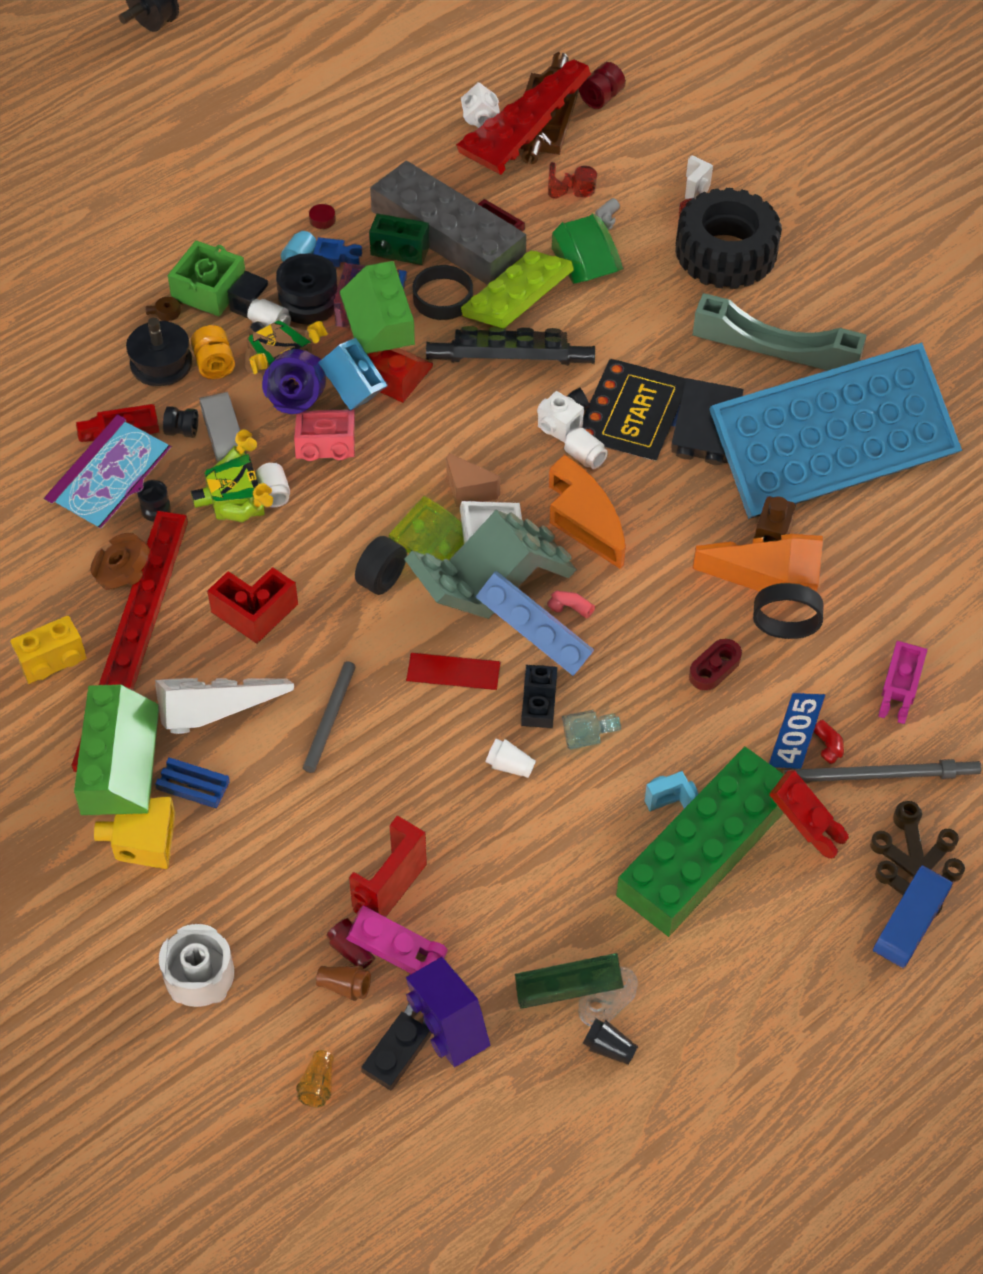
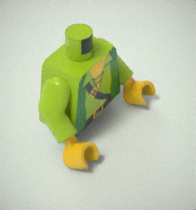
M242 429L235 437L238 446H233L222 460L204 472L207 487L191 491L194 507L199 508L212 504L216 519L219 520L228 519L246 522L253 516L265 515L264 506L269 507L273 504V497L269 495L272 493V489L265 483L258 485L249 454L245 455V451L250 452L256 449L257 442L252 438V433Z

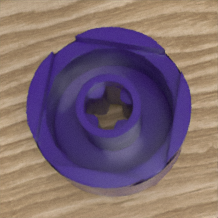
M292 349L281 353L270 364L263 375L262 388L266 398L274 405L273 407L283 413L299 414L310 408L317 401L326 385V375L318 363L321 361L318 356L305 350Z

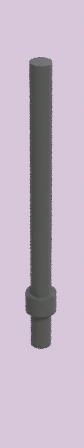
M954 759L939 760V763L794 770L804 782L929 776H940L941 779H955L956 775L981 774L982 768L980 761L955 762Z

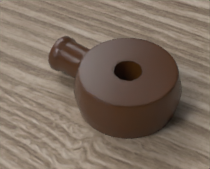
M162 297L155 303V306H146L147 315L156 314L162 321H173L179 317L181 312L178 300L173 297Z

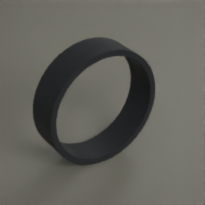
M436 265L426 268L413 281L414 306L421 314L432 319L449 320L463 315L461 307L473 297L471 278L466 272L454 266ZM436 279L457 281L468 290L467 296L462 301L449 306L429 304L423 301L417 292L424 284Z
M774 584L762 589L756 595L753 620L761 631L770 636L782 639L804 638L814 634L822 626L823 599L813 589L800 584ZM789 600L806 604L817 613L807 620L784 622L768 617L760 609L775 601Z

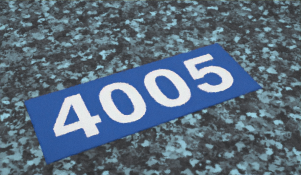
M792 694L769 762L770 765L775 768H802L825 694Z

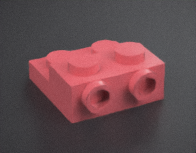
M316 410L303 411L296 414L294 435L296 459H304L306 461H314L319 458L344 460L348 457H355V411Z

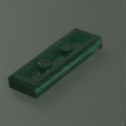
M618 953L515 974L520 1009L624 988Z

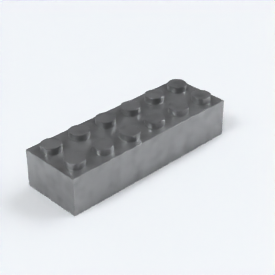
M407 160L370 187L371 211L373 213L429 223V248L487 285L526 253V234Z

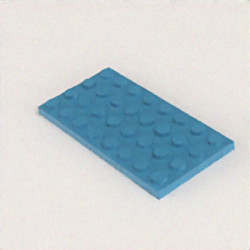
M922 342L721 402L709 408L748 519L761 515L766 497L769 496L783 497L787 501L798 504L962 451Z

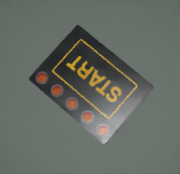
M609 359L589 403L590 408L584 414L583 426L581 428H584L601 441L604 447L656 461L680 406L686 378Z

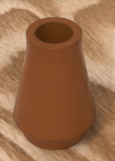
M320 966L316 976V985L318 987L326 988L353 1001H356L358 998L364 999L369 992L371 983L370 972L363 970L362 966Z

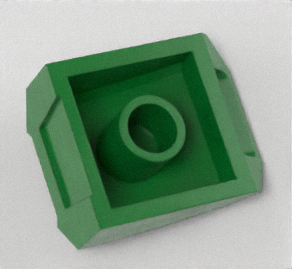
M593 213L590 216L567 223L562 222L552 232L551 249L555 255L572 261L574 270L568 276L573 284L624 269L607 227L602 219Z

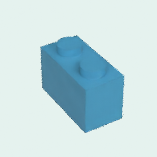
M356 338L339 344L318 362L350 411L366 404L388 386Z

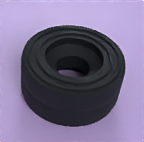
M386 536L375 538L366 547L357 563L355 570L356 582L374 594H384L395 584L406 563L404 559L407 557L406 549Z

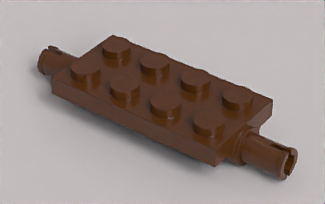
M557 52L553 56L551 66L542 74L531 73L525 92L543 82L545 77L561 69L563 64L569 61L568 56L562 52L561 59H559L560 52ZM579 88L575 93L568 94L564 98L565 104L561 109L555 108L551 112L552 119L529 144L520 147V149H524L521 156L523 162L528 164L530 157H532L531 164H535L538 160L539 152L560 155Z

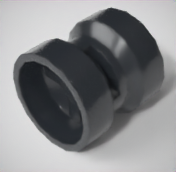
M167 406L163 417L164 434L174 436L179 433L183 434L184 437L195 438L198 429L197 409L187 408L185 411H182L177 407Z
M149 480L144 482L143 489L137 492L141 512L145 519L154 522L157 511L171 512L166 485L161 481Z

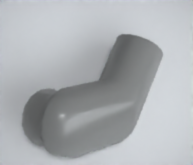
M611 198L595 212V215L602 219L608 230L615 224L616 220L615 217L612 218V214L619 210L620 204L616 199Z

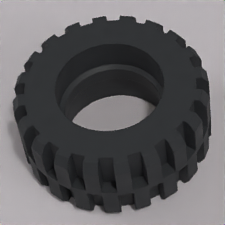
M716 188L711 189L710 193H700L696 196V199L692 198L680 213L675 245L676 257L685 271L688 270V274L692 278H699L700 282L705 285L713 284L715 288L723 289V286L730 287V289H738L740 285L747 287L754 284V281L758 282L766 277V274L770 273L774 268L782 232L780 218L777 212L773 210L771 204L767 201L763 202L762 197L759 195H751L747 190L743 189L735 191L733 190L734 188H726L725 190ZM729 235L741 240L725 241L714 236Z

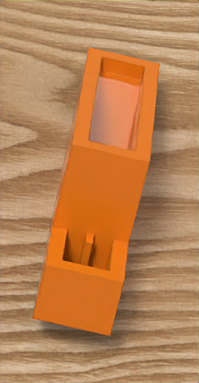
M564 454L549 470V488L560 494L550 504L549 523L621 569L624 566L626 545L621 522L616 510L596 480L579 464Z

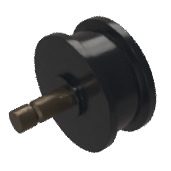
M126 0L129 9L119 15V20L125 24L135 18L143 27L149 31L156 32L163 27L165 21L172 22L178 18L179 4L177 0Z
M155 317L150 318L148 323L136 328L129 335L126 342V350L130 358V368L134 377L140 382L151 386H167L183 379L192 367V355L189 350L190 344L186 331L175 323L159 321Z

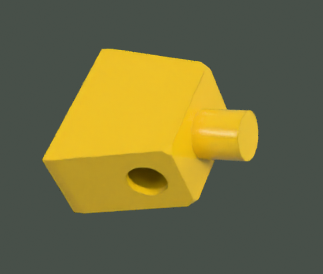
M172 797L151 798L149 812L145 814H115L114 821H96L94 826L95 841L111 842L114 857L118 861L168 869L176 814Z

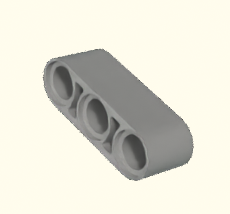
M228 391L199 398L217 463L227 455L233 446H238L235 437L240 428Z

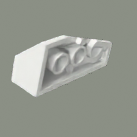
M198 678L155 680L161 724L166 729H170L171 733H188L190 728L204 726L294 690V683L288 679L274 678L244 679L243 685H237V681L227 680V678H217L211 682V685L199 682Z

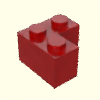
M273 567L252 586L228 571L207 590L211 613L256 644L298 605L296 582Z

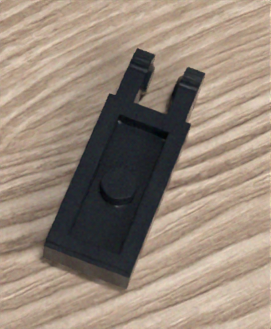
M409 1003L405 1011L399 1014L361 1066L363 1074L390 1091L393 1090L431 1036L425 1021L420 1023L414 1019L417 1013L414 1012Z

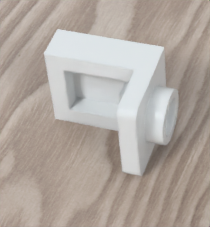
M693 155L688 159L685 199L689 201L692 198L696 199V196L700 193H707L711 185L713 165Z

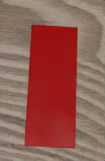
M411 653L406 681L497 690L501 661Z

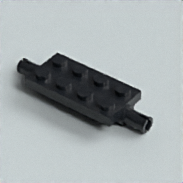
M464 326L461 330L456 329L455 339L452 340V343L427 342L426 360H451V363L460 362L462 358L558 360L561 364L567 366L570 363L595 364V346H570V343H567V332H562V330L557 328H548L545 332H539L526 327L518 328L517 331H506L505 328L491 327L489 330H478L474 326Z

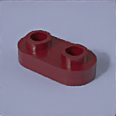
M731 639L715 641L692 662L689 671L690 683L700 690H711L717 687L739 666L742 656L740 645ZM721 657H727L729 660H723Z

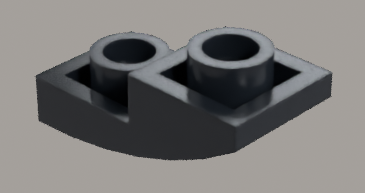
M526 664L521 726L553 728L557 667Z

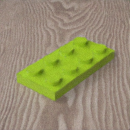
M530 250L461 307L463 317L499 328H506L574 270L572 261Z

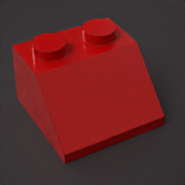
M400 348L367 354L388 385L380 393L404 403L433 367L432 362Z

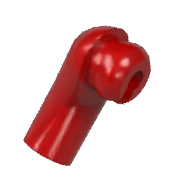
M823 719L815 725L813 732L827 746L821 751V757L829 764H835L837 759L842 758L844 755L843 738Z

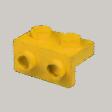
M64 616L10 640L28 684L37 680H43L55 672L67 667H73L87 659L82 639L70 616Z

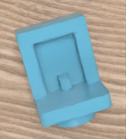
M683 771L667 777L659 776L654 778L646 785L644 801L649 811L679 800L683 808H685L698 795L695 784L692 781L688 782Z

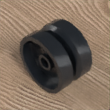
M307 253L289 257L280 264L276 271L279 305L289 310L292 322L312 324L317 321H325L335 314L339 306L337 273L335 266L330 260L321 255Z

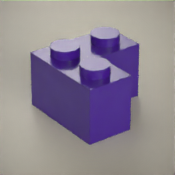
M443 957L406 977L410 991L406 994L407 1000L415 1013L420 1011L423 1013L424 1021L430 1032L434 1035L430 1039L431 1044L440 1058L446 1056L455 1068L491 1046L478 998Z

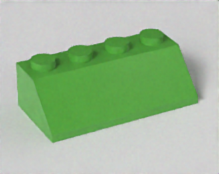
M123 685L88 686L74 787L81 815L145 814L149 812L159 704Z

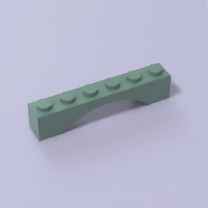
M706 293L702 294L696 309L692 336L827 371L861 361L867 337L866 334L843 328L815 333L782 330L751 317L729 299Z

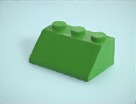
M394 261L365 266L340 291L353 338L358 340L366 354L415 345L414 319Z

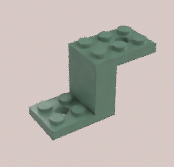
M495 510L449 561L446 559L442 561L429 553L424 555L413 550L404 559L437 603L487 619L494 612L475 596L494 572H499L518 588L537 567L570 578L577 570L570 562L572 559L571 555L563 547L557 546L553 541L555 535L544 525L538 527L529 519L523 521L511 512L506 514Z

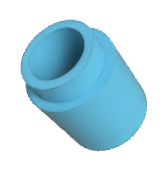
M300 231L294 234L281 252L282 261L284 262L289 257L298 254H313L317 242L316 238L307 231Z

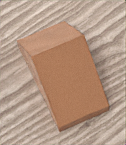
M451 453L447 455V478L456 507H460L461 501L485 502L498 499L500 496V476Z

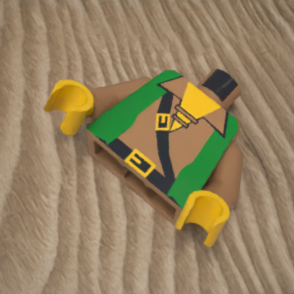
M259 321L254 322L248 329L250 336L247 338L248 348L245 351V369L249 373H260L263 377L270 364L285 351L301 349L312 354L311 343H318L320 337L328 335L323 322H314L307 327V330L288 326L282 321H276L266 327Z

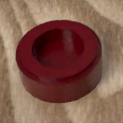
M317 204L309 210V222L313 227L327 229L335 224L336 215L335 209L332 206Z

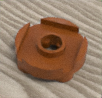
M134 533L117 535L109 540L112 545L106 551L101 548L91 563L90 571L92 576L105 590L119 588L127 583L129 585L137 583L143 575L141 570L145 566L150 553L148 545Z

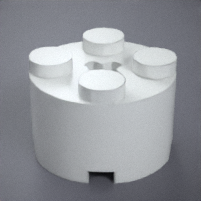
M204 924L183 926L177 930V934L169 940L167 938L160 949V969L166 988L175 1002L192 1007H202L224 1000L233 983L234 965L229 944L225 938L217 933L216 929Z

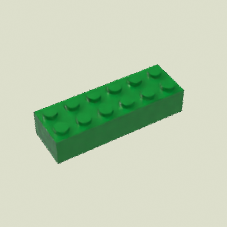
M744 746L618 877L616 896L669 937L784 814L769 796L784 774Z

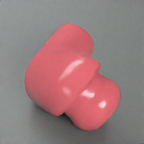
M555 591L547 602V606L555 612H562L563 607L566 605L585 618H589L595 610V606L573 592Z

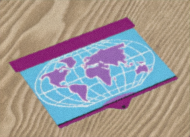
M116 415L43 499L51 504L55 502L95 526L102 528L130 495L143 489L144 478L172 446L125 422V418Z

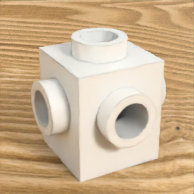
M479 82L461 97L463 117L472 126L475 125L479 128L487 119L493 118L500 113L499 100L496 94Z
M555 391L548 399H543L538 406V427L546 434L552 435L564 442L565 437L571 430H576L583 426L584 407L558 391Z

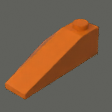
M785 534L781 535V540L764 542L762 537L754 538L752 544L737 545L732 541L698 545L695 547L693 569L759 592L768 586L780 583L800 584L817 592L823 536Z

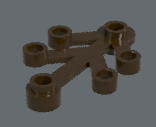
M913 801L899 803L893 815L896 826L905 832L909 856L892 844L891 835L885 831L875 832L870 842V847L875 853L883 854L891 860L882 861L878 864L875 872L877 880L883 884L890 885L902 895L905 894L910 883L897 875L898 869L896 865L914 878L922 865L932 870L947 852H951L956 848L959 841V836L954 830L943 829L938 835L936 844L924 856L918 829L922 811L918 804ZM904 810L910 811L914 815H908L904 812ZM948 837L953 843H946L942 838ZM876 840H883L887 845H879ZM948 859L945 862L941 876L952 882L959 881L964 874L965 865L959 859ZM948 867H955L959 873L951 872ZM887 869L892 875H884L881 870ZM943 903L935 917H937L940 914L943 907Z

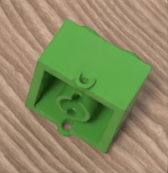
M195 240L167 275L171 297L177 299L178 302L220 317L229 305L227 291L245 272L244 257L226 251L222 245L214 247Z

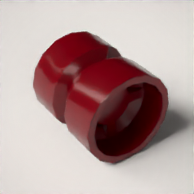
M604 62L579 87L580 97L589 107L600 109L624 89L626 84L625 76L616 64Z

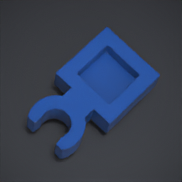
M318 237L313 254L327 258L335 267H340L341 262H346V264L353 267V265H360L359 256H362V246L357 244L345 246L344 240Z

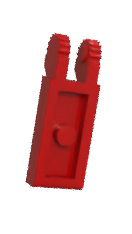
M795 770L787 771L770 792L769 796L807 842H811L825 858L834 859L839 851L832 840L822 834L825 831L833 841L842 845L849 839V834L840 823L833 820L834 817Z

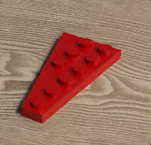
M575 59L563 64L561 69L545 77L543 82L533 89L527 90L521 98L505 106L499 114L487 119L474 132L465 135L463 140L456 144L459 153L502 175L506 170L505 164L509 159L515 160L519 156L518 149L522 145L529 144L552 119L551 112L555 108L561 109L565 104L564 98L568 94L575 93L591 75L589 66Z

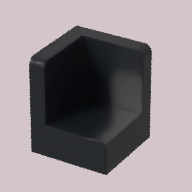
M245 271L227 291L230 311L248 318L247 313L250 304L266 289L268 280Z

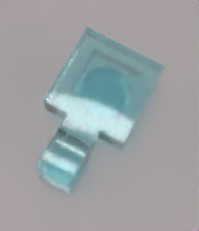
M589 710L562 716L566 744L570 750L601 743V733L621 730L619 716L616 717L615 713L597 718L596 712Z

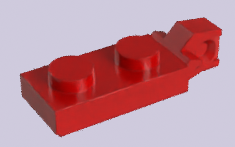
M155 404L97 412V416L90 420L76 422L79 442L94 441L116 415L125 418V422L148 434L160 433Z

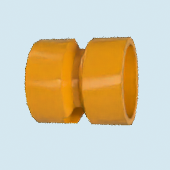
M208 325L196 330L192 334L191 345L200 374L208 379H220L229 375L235 367V360L224 329L216 325Z

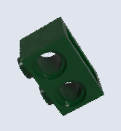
M377 213L369 230L370 255L423 265L430 247L429 223Z

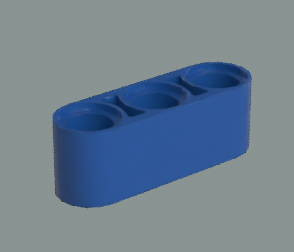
M922 865L878 938L873 952L904 969L954 882Z

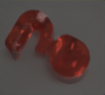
M550 163L547 192L549 197L557 199L567 194L569 189L573 190V194L576 197H590L595 194L597 171L594 168L580 166L575 169L573 175L565 173V178L561 182L555 177L556 163Z

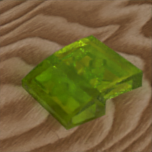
M423 496L389 533V538L402 545L408 553L412 550L424 555L429 553L442 561L444 559L449 561L464 545L462 522L426 496Z

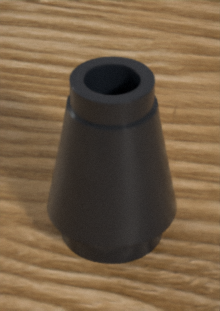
M596 1018L583 1041L584 1045L590 1047V1052L623 1062L629 1065L638 1048V1045L632 1043L629 1038L606 1019L602 1022Z

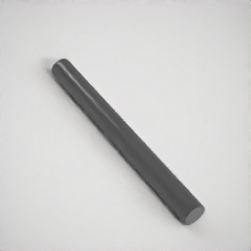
M346 661L342 666L304 762L303 769L306 772L314 773L356 668L352 662Z

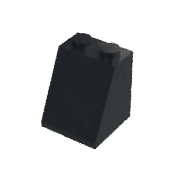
M686 378L671 444L672 453H676V456L688 460L693 459V457L703 458L705 462L712 465H722V462L728 463L709 408L712 405L743 396L744 389Z

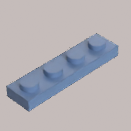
M497 571L493 573L475 596L573 676L594 651L592 647Z

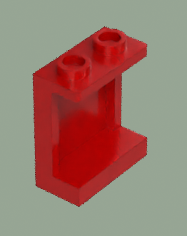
M398 815L389 825L391 855L371 880H367L355 872L349 877L353 911L356 914L364 905L387 917L427 865L425 831Z

